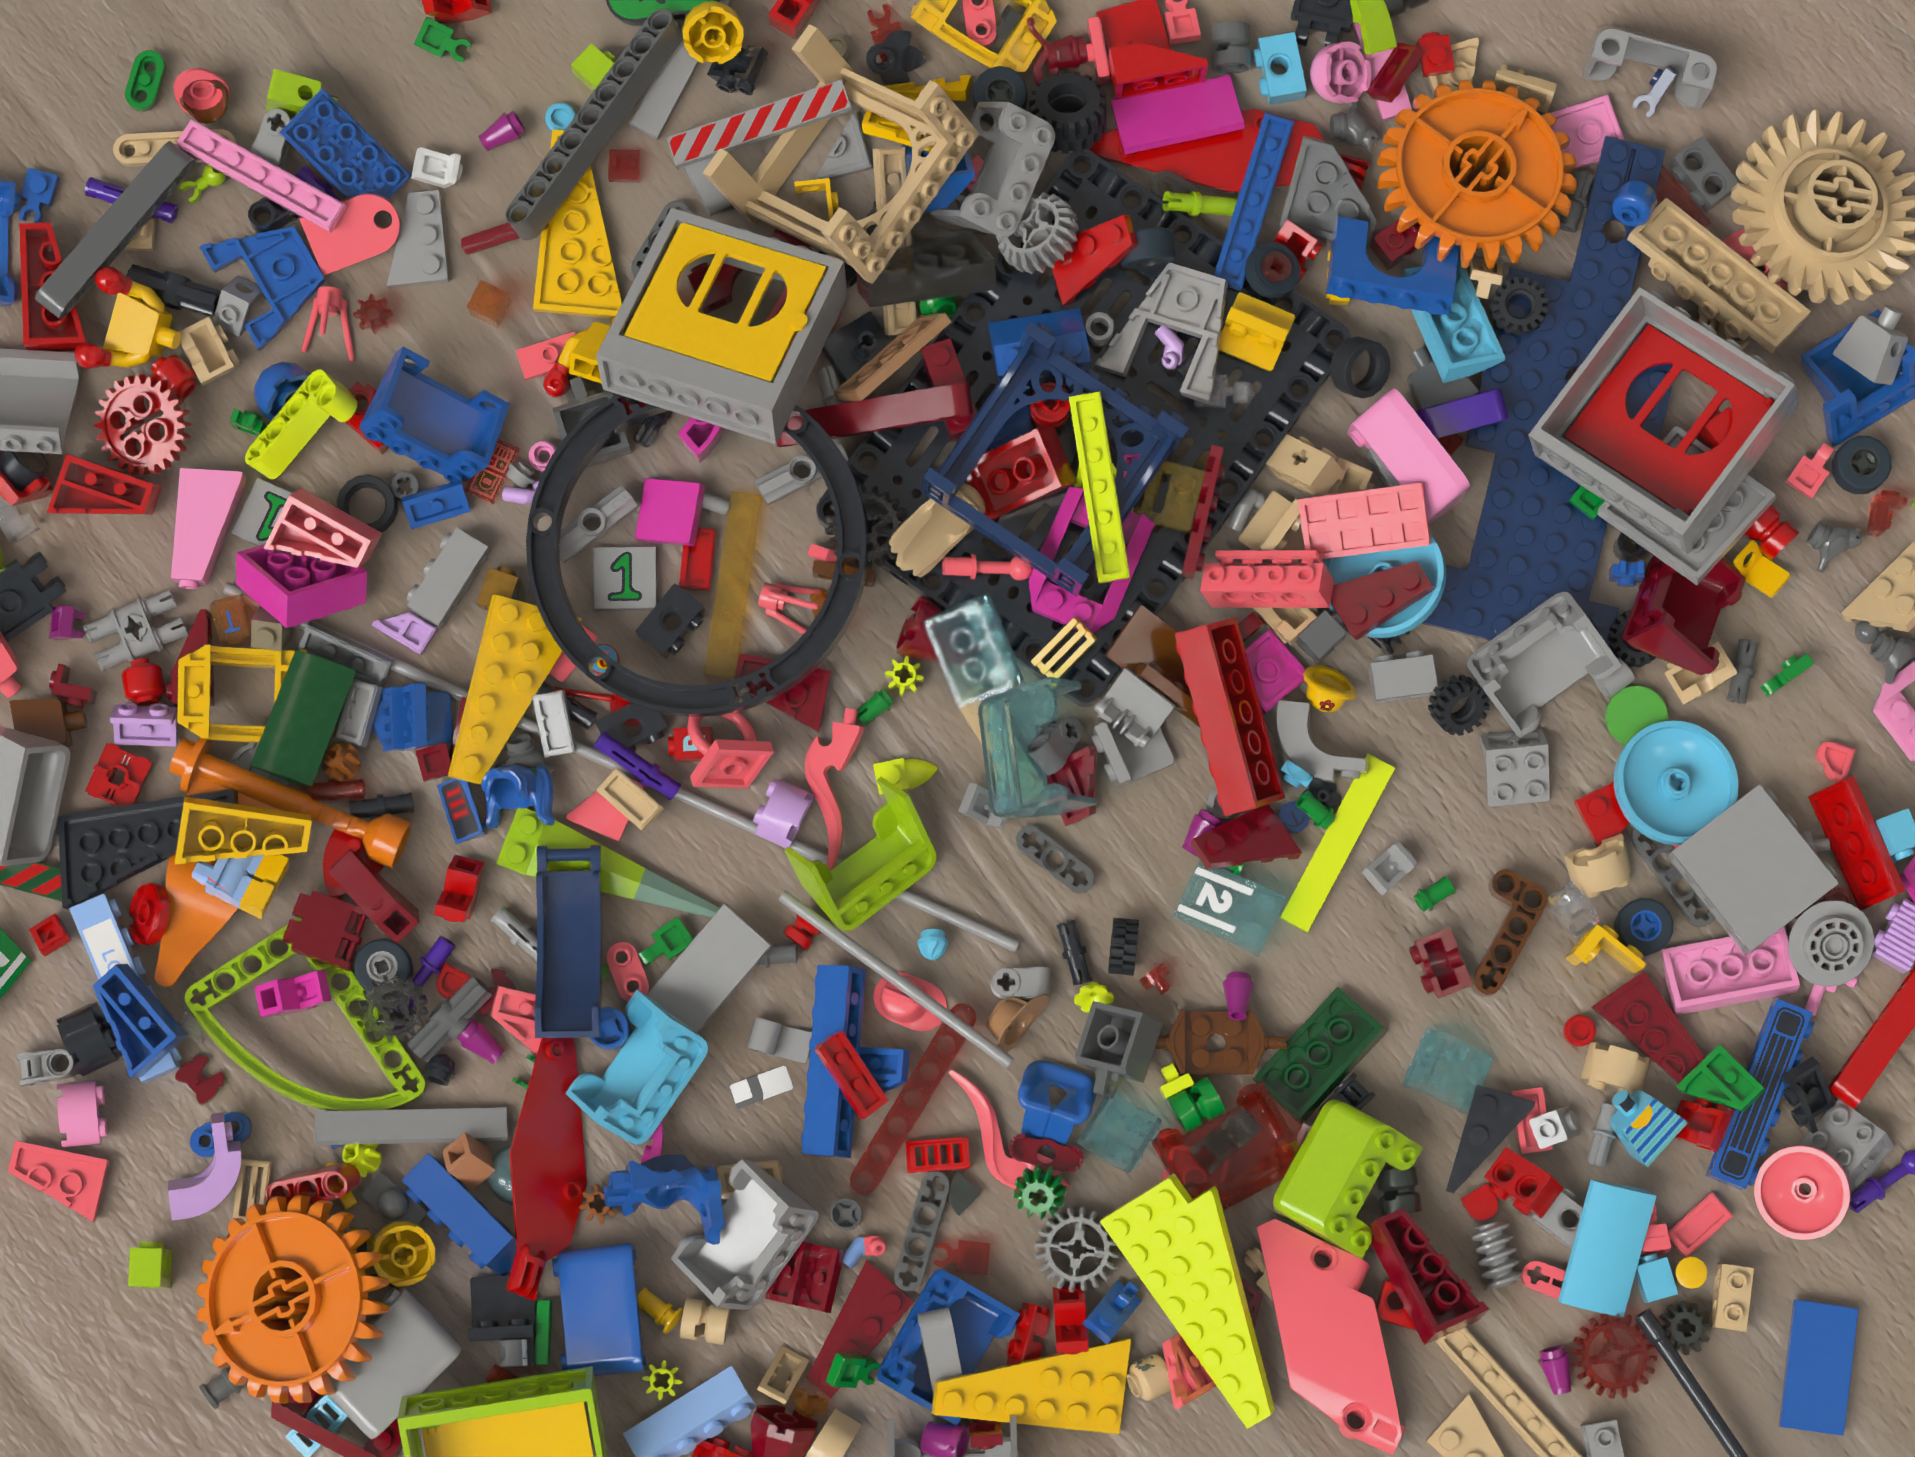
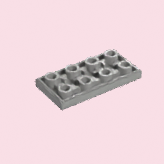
M724 904L649 991L647 996L698 1033L773 945L731 907Z

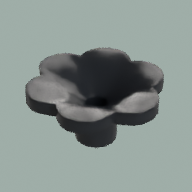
M1315 779L1310 782L1309 789L1304 791H1310L1324 806L1333 808V812L1334 807L1339 806L1341 803V796L1336 792L1337 787L1335 783L1322 782L1319 779ZM1323 794L1325 799H1321L1320 795Z

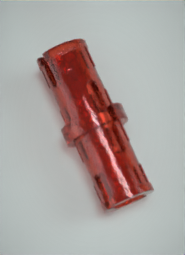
M334 778L328 779L327 782L313 783L309 789L300 786V791L309 794L313 800L329 801L330 804L344 799H365L366 795L364 779L340 782Z

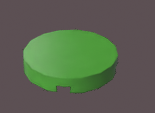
M1642 686L1623 688L1612 697L1605 712V723L1608 732L1623 746L1644 728L1658 722L1668 721L1665 702L1658 693Z

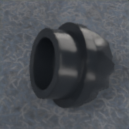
M447 1054L434 1055L425 1064L426 1073L424 1077L432 1083L448 1086L450 1079L455 1077V1063Z

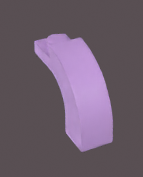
M224 1112L211 1114L215 1153L209 1166L196 1176L168 1180L172 1221L192 1218L213 1209L226 1198L237 1181L241 1167L240 1141H233L231 1122L225 1123Z

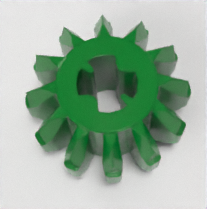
M1038 1164L1035 1166L1034 1172L1027 1167L1023 1170V1177L1019 1176L1015 1180L1014 1184L1017 1188L1013 1191V1198L1020 1199L1017 1204L1018 1209L1028 1208V1217L1032 1216L1034 1212H1038L1041 1220L1045 1218L1046 1212L1054 1216L1057 1214L1058 1207H1063L1066 1199L1063 1195L1067 1193V1186L1061 1184L1063 1180L1062 1174L1052 1175V1166L1047 1168V1171H1042L1041 1165ZM1038 1189L1043 1190L1042 1194L1037 1193Z

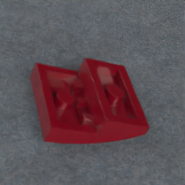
M802 1242L768 1289L765 1299L831 1313L845 1251Z

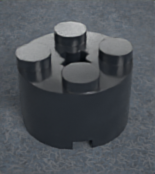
M97 1002L85 1005L56 1019L58 1023L57 1028L66 1050L74 1059H79L75 1066L82 1076L105 1067L123 1056L115 1043L117 1040L113 1038L110 1032L112 1029L111 1025L107 1023L105 1015Z

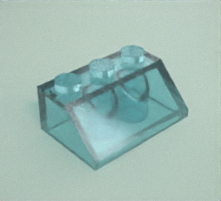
M989 593L961 602L923 621L958 708L1012 690L1024 679Z

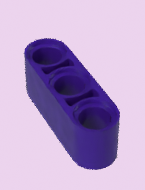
M1501 388L1415 411L1436 439L1509 418Z

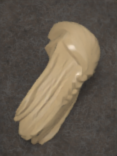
M964 483L956 496L984 514L985 504L983 498L974 487ZM929 499L894 532L889 541V545L892 546L890 551L897 553L896 565L901 570L909 571L913 569V576L921 578L929 573L974 528L932 499Z

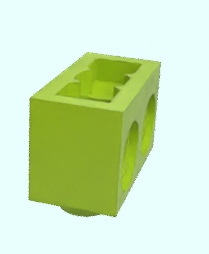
M139 1242V1248H130L128 1286L171 1288L173 1250L164 1249V1243Z

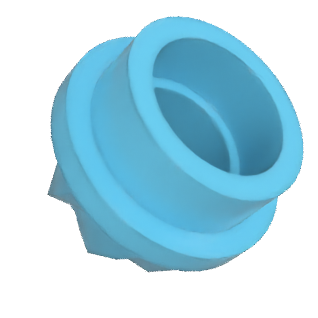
M926 929L921 931L920 938L917 940V946L925 958L937 960L946 953L949 941L946 939L945 931Z

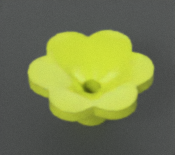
M1090 982L1088 985L1080 988V993L1074 996V1003L1081 1006L1083 1012L1089 1013L1093 1001L1111 1004L1114 1001V995L1107 991L1106 986L1099 985L1097 982Z

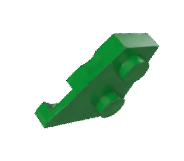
M1720 1044L1676 1086L1683 1093L1740 1112H1744L1766 1091Z

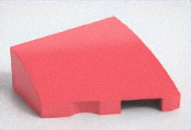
M631 779L641 789L645 791L646 787L643 784ZM597 791L568 813L566 817L567 821L617 842H620L630 821Z

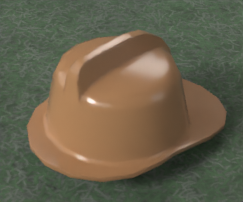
M1041 994L1029 1002L1016 997L1001 1000L995 1006L986 1022V1028L998 1040L997 1046L1006 1053L1012 1050L1020 1042L1031 1024L1046 1008L1049 996Z

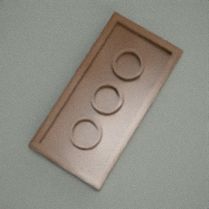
M945 313L920 315L839 386L833 394L840 402L862 401L948 326L951 320Z

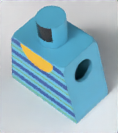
M1640 1089L1636 1090L1632 1095L1626 1090H1621L1612 1099L1613 1105L1618 1110L1610 1118V1125L1628 1154L1646 1167L1657 1158L1687 1124L1679 1115Z

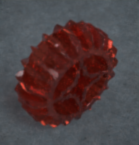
M1601 1313V1324L1592 1317L1588 1320L1592 1327L1591 1330L1585 1326L1579 1328L1580 1332L1585 1335V1338H1573V1342L1580 1344L1581 1349L1570 1350L1571 1355H1580V1361H1574L1571 1365L1573 1368L1583 1367V1371L1576 1375L1577 1379L1581 1380L1587 1376L1590 1378L1585 1383L1584 1387L1586 1389H1591L1595 1384H1598L1596 1395L1601 1396L1605 1388H1608V1398L1614 1399L1616 1389H1618L1620 1396L1625 1398L1628 1396L1627 1386H1629L1633 1393L1639 1392V1387L1636 1384L1637 1380L1643 1385L1648 1384L1649 1381L1642 1375L1643 1372L1654 1374L1655 1369L1646 1365L1647 1361H1657V1356L1648 1355L1647 1351L1655 1349V1346L1652 1343L1645 1344L1644 1340L1647 1337L1644 1333L1639 1334L1641 1328L1637 1323L1633 1327L1630 1326L1632 1322L1631 1315H1626L1621 1323L1619 1314H1616V1316L1612 1315V1322H1610L1608 1315ZM1612 1328L1620 1329L1629 1334L1636 1345L1627 1347L1620 1345L1617 1337L1613 1334ZM1603 1331L1602 1350L1597 1354L1589 1356L1592 1341ZM1612 1346L1615 1351H1628L1626 1354H1621V1358H1617L1619 1362L1616 1365L1614 1360H1599L1600 1357L1607 1356V1352H1611L1609 1348ZM1638 1355V1363L1635 1370L1625 1379L1624 1364L1626 1360ZM1602 1363L1607 1365L1611 1374H1614L1615 1382H1609L1599 1377L1593 1370L1592 1365Z

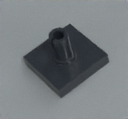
M869 311L829 335L822 351L845 382L889 344L891 340L888 335H885V331L872 312Z

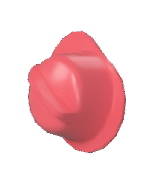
M898 972L947 1008L946 998L938 987L908 973ZM880 979L876 985L873 995L874 1004L880 1015L886 1019L920 1032L932 1030L941 1024L942 1020L886 979Z

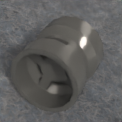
M840 1199L831 1208V1220L840 1230H853L862 1220V1210L853 1199Z

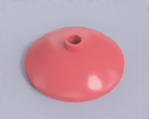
M1793 1145L1778 1150L1763 1163L1755 1180L1754 1196L1761 1216L1774 1230L1793 1239L1810 1240L1830 1233L1841 1223L1850 1205L1851 1189L1843 1167L1833 1156L1817 1147ZM1802 1183H1807L1811 1186L1810 1193L1802 1191Z

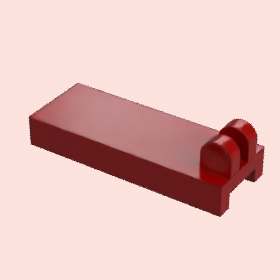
M843 1031L830 1034L825 1038L824 1042L816 1045L815 1052L860 1119H866L889 1101Z

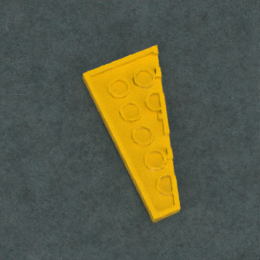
M1124 1338L1108 1344L1089 1346V1352H1080L1075 1355L1066 1353L1053 1354L1010 1366H1000L992 1370L935 1381L931 1413L941 1416L1010 1423V1416H1016L1017 1424L1119 1434L1131 1339Z

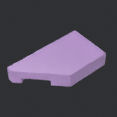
M411 612L384 620H376L372 623L374 628L421 656L438 630Z

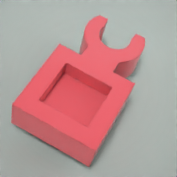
M1165 0V6L1170 11L1165 12L1164 18L1170 45L1200 41L1201 32L1195 8L1186 9L1188 0L1180 2Z

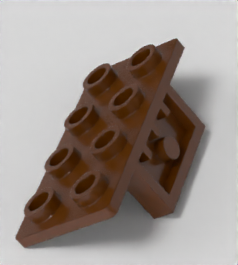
M1138 606L1106 652V657L1123 670L1127 667L1175 705L1174 709L1197 727H1200L1198 718L1193 712L1191 692L1184 679L1185 670L1182 659L1176 650V637L1174 633L1178 632L1144 606Z

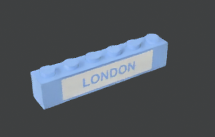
M104 893L69 908L98 979L116 964H128L146 985L142 975L146 973V968L141 957L134 956L131 945L135 943L129 928H123L119 920L123 913L116 898L111 900L110 896ZM151 984L148 985V989L158 999L153 986ZM175 1046L147 1073L139 1077L140 1081L147 1084L179 1070L180 1064L178 1061L182 1059V1055L178 1046Z

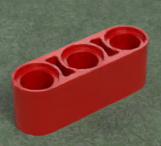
M341 1163L287 1174L267 1187L265 1193L266 1200L269 1202L271 1198L276 1196L286 1197L288 1208V1203L297 1195L310 1196L309 1204L321 1200L338 1199L359 1185L361 1180L360 1173L354 1165ZM338 1176L342 1178L344 1186L339 1182ZM310 1181L315 1185L316 1191L312 1189ZM282 1187L287 1190L288 1196L284 1194Z

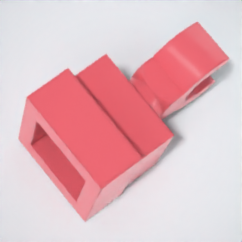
M1655 1204L1640 1257L1657 1253V1255L1667 1254L1671 1249L1667 1224L1657 1225Z

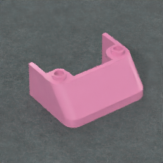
M1395 388L1383 395L1350 425L1347 432L1349 438H1352L1359 448L1363 446L1367 449L1372 448L1400 485L1423 482L1429 525L1459 504L1470 488L1469 481L1402 394Z

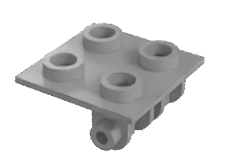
M1125 667L1106 696L1097 704L1094 710L1098 713L1097 717L1103 718L1109 724L1113 723V729L1116 727L1120 728V735L1125 732V736L1135 743L1134 746L1140 745L1142 748H1145L1175 705Z

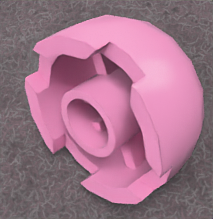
M1351 41L1327 45L1316 54L1310 69L1311 82L1314 90L1324 100L1337 104L1357 102L1359 100L1357 98L1361 96L1362 92L1369 89L1372 77L1371 64L1369 60L1364 59L1359 51L1361 47Z

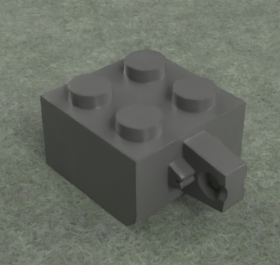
M582 377L569 380L574 396L567 398V404L552 408L562 441L584 417L596 407L612 398L613 393L605 391L595 394L594 390L586 392ZM625 430L608 442L594 456L586 468L631 454Z
M1093 1001L1075 1054L1077 1063L1096 1071L1093 1092L1113 1099L1119 1083L1121 1084L1124 1078L1144 1083L1163 1023L1141 1012Z

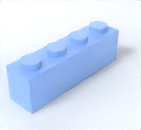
M730 1366L624 1432L623 1435L635 1457H679L680 1455L692 1452L696 1445L707 1438L719 1435L725 1427L734 1421L746 1418L757 1405L740 1376Z

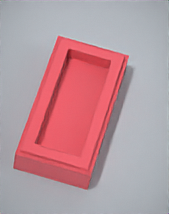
M1710 1192L1668 1230V1236L1671 1243L1687 1258L1734 1215L1713 1192Z

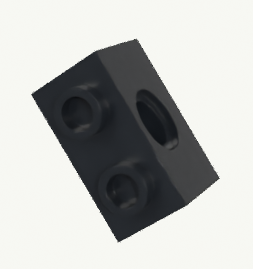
M674 583L635 632L639 638L666 659L670 654L675 656L684 646L686 641L683 638L690 629L696 631L704 621L705 616L702 615L705 612L704 606ZM670 616H678L681 619V625L675 630H669L664 626L665 620Z
M632 703L595 722L600 734L606 731L633 752L637 750L635 744L645 739L648 744H651L665 736L663 730L668 728L660 712ZM629 719H636L642 725L640 734L635 737L627 736L624 732V724Z

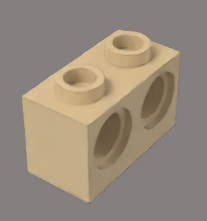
M1716 1264L1709 1320L1712 1328L1747 1332L1754 1268Z

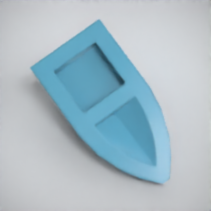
M1289 759L1281 768L1286 773L1283 779L1297 789L1301 784L1307 787L1314 778Z

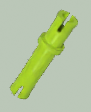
M1166 191L1162 201L1170 202L1162 204L1164 211L1188 212L1191 216H1198L1200 213L1232 216L1238 198L1201 195L1200 192L1192 191L1189 194Z

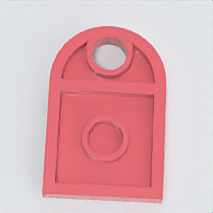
M362 193L340 201L347 206V209L332 233L303 217L299 218L323 276L387 251L395 243L400 230V218L395 206L387 198L375 193ZM379 211L389 212L392 216V223L387 227L378 226L374 220L375 214Z

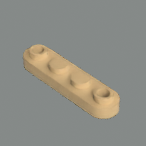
M211 129L212 131L237 144L236 139L229 131L224 129ZM183 131L124 134L117 138L113 145L114 156L119 163L127 167L146 166L168 141L176 144ZM129 148L136 149L135 154L132 156H126V150ZM191 156L196 160L195 163H204L196 159L195 157Z

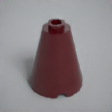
M919 596L910 609L916 613H912L909 620L906 619L896 645V649H898L896 653L902 656L969 668L974 663L980 664L986 651V647L982 646L983 639L923 596Z

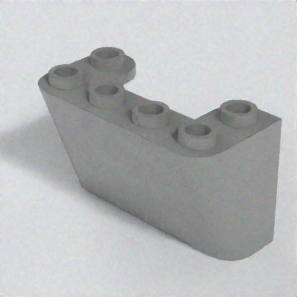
M1605 24L1597 28L1593 35L1582 78L1596 82L1607 81L1613 77L1617 66H1622L1623 59L1664 70L1670 65L1679 71L1674 86L1676 100L1684 106L1700 110L1712 91L1717 73V65L1715 60L1702 49L1619 26Z
M978 102L970 123L979 132V137L992 143L970 195L965 197L959 194L954 199L957 202V210L942 208L932 211L930 215L947 223L1001 237H1008L1018 228L1054 144L1055 131L1052 125L1010 102ZM986 113L990 114L994 121L993 127L989 131L982 130L979 123L981 116Z

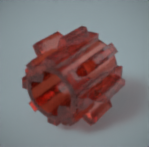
M370 294L369 300L365 302L358 300L360 309H357L353 315L356 319L361 320L359 324L361 330L370 327L373 333L377 334L378 328L382 326L387 329L389 328L386 320L393 316V312L390 309H386L385 306L388 303L386 298L378 299L377 301L373 294ZM377 309L380 315L376 319L371 320L367 315L368 311Z

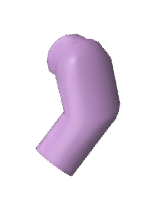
M1162 325L1155 332V335L1165 345L1161 361L1165 368L1175 369L1183 362L1184 343L1171 329Z

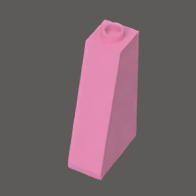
M180 468L171 579L179 584V588L198 589V585L208 584L246 486L247 477L243 472Z

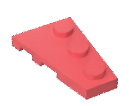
M15 1141L8 1172L78 1212L88 1220L96 1222L110 1160Z

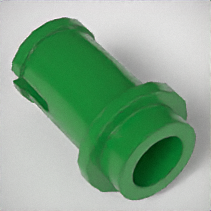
M881 689L879 692L875 690L873 697L855 709L858 710L857 716L865 727L886 709L888 711L891 710L890 706L894 702L884 689Z
M1310 791L1304 792L1296 801L1295 806L1314 820V825L1317 828H1328L1336 818L1333 808L1324 806Z
M1444 876L1426 889H1418L1417 894L1413 898L1422 912L1426 910L1432 911L1434 905L1456 892L1450 880Z

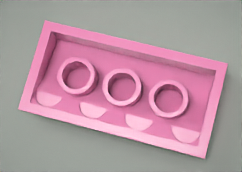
M1785 926L1746 955H1744L1731 937L1662 949L1664 973L1675 1016L1797 993L1800 983L1797 971L1789 956V941Z

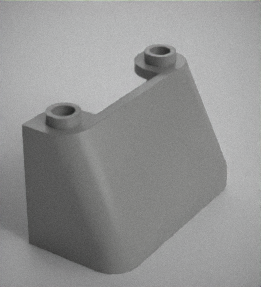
M1568 592L1557 593L1476 650L1467 661L1469 670L1519 739L1533 732L1538 727L1541 719L1538 708L1589 673L1593 679H1607L1622 666L1586 614Z
M741 1159L730 1171L729 1183L735 1188V1191L722 1207L725 1227L720 1231V1243L712 1245L706 1242L705 1234L702 1236H687L678 1243L677 1250L670 1259L717 1307L748 1310L758 1304L811 1231L819 1215L808 1202L754 1162Z
M400 1286L398 1289L392 1288L381 1300L382 1303L390 1306L389 1312L382 1313L371 1325L384 1333L383 1338H359L357 1341L372 1356V1360L370 1362L344 1360L356 1379L354 1381H339L328 1374L335 1390V1394L328 1396L370 1439L381 1434L398 1417L402 1396L421 1394L456 1359L462 1349L456 1336L405 1286Z

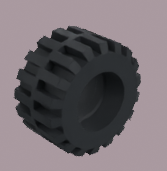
M1062 71L1060 75H1055L1054 73L1048 75L1047 80L1041 79L1038 82V87L1032 89V96L1029 99L1030 113L1048 122L1055 131V140L1051 151L1057 152L1061 150L1063 154H1069V151L1079 153L1082 152V148L1090 149L1094 146V142H1099L1102 139V134H1105L1107 107L1105 91L1101 89V84L1098 81H1092V77L1087 74L1081 76L1080 72L1074 71L1073 74H1067V71Z

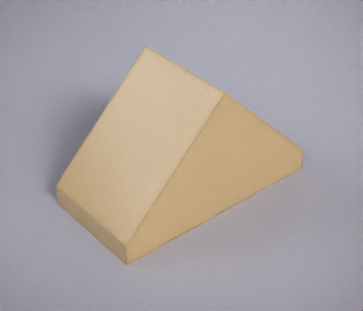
M781 1346L757 1390L786 1405L810 1360Z

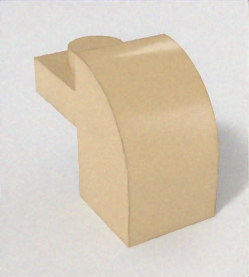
M835 1408L805 1457H843L862 1425Z

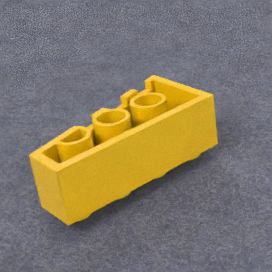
M184 796L174 865L197 861L208 862L218 859L248 858L249 856L307 852L312 817L309 814Z

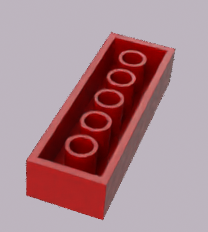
M1234 617L1174 633L1176 637V650L1181 656L1185 670L1184 679L1190 689L1193 700V712L1198 718L1200 725L1201 741L1206 748L1209 758V771L1215 780L1218 791L1217 800L1224 816L1285 799L1237 618Z

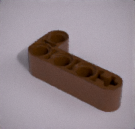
M1509 869L1498 871L1492 876L1488 884L1491 895L1510 906V909L1471 979L1473 991L1481 997H1489L1498 992L1502 987L1548 901L1547 893L1541 886ZM1499 877H1506L1511 881L1512 889L1510 892L1504 893L1497 888L1496 882ZM1527 892L1535 893L1538 896L1539 906L1537 908H1530L1525 904L1524 896ZM1517 919L1523 923L1525 930L1522 935L1517 936L1510 931L1509 923L1511 920ZM1501 946L1508 950L1510 956L1508 962L1501 963L1495 959L1494 950L1496 947ZM1492 968L1502 970V974L1496 971L1490 980L1494 987L1482 988L1483 981L1479 979L1480 977L1484 978L1487 976Z

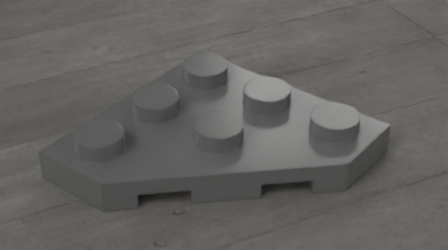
M1303 136L1279 226L1282 227L1286 220L1290 219L1310 234L1332 240L1338 216L1368 221L1366 249H1369L1377 217L1334 143Z

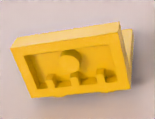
M1596 924L1588 929L1565 958L1574 966L1581 962L1587 964L1588 961L1591 962L1602 948L1633 974L1642 970L1647 965L1641 960L1644 956L1632 945L1625 947L1617 940L1619 935L1605 924L1602 927Z

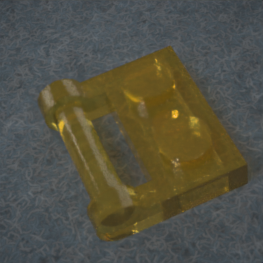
M1165 461L1145 490L1141 509H1138L1136 514L1141 516L1143 513L1156 525L1189 533L1205 471ZM1167 473L1171 474L1172 477L1163 512L1160 514L1153 512L1162 474Z

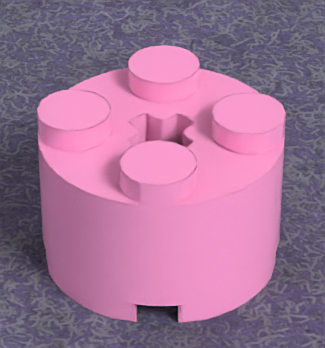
M96 1080L57 1084V1090H63V1097H57L60 1133L67 1134V1140L61 1141L62 1147L101 1144V1137H108L107 1120L105 1117L100 1118L99 1106L105 1105L104 1087L97 1086Z

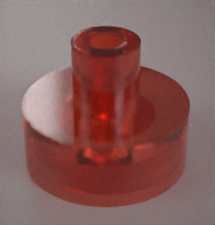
M1163 962L1145 975L1139 982L1146 991L1155 986L1159 993L1163 995L1171 989V986L1165 980V977L1171 971Z

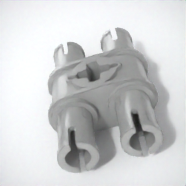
M170 589L146 600L144 598H137L136 602L117 610L111 609L108 612V616L83 625L84 631L87 632L86 636L91 644L113 633L120 635V644L99 653H94L96 660L99 661L97 663L102 672L125 661L130 663L152 652H161L165 644L189 635L182 617L158 628L151 623L152 617L178 607ZM132 621L141 627L138 635L139 640L132 634L134 631Z

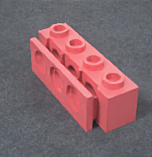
M1216 550L1215 557L1219 563H1205L1200 592L1211 608H1330L1334 579L1317 550ZM1233 559H1242V563L1235 562ZM1263 559H1272V562H1265ZM1292 559H1302L1301 563L1292 561Z

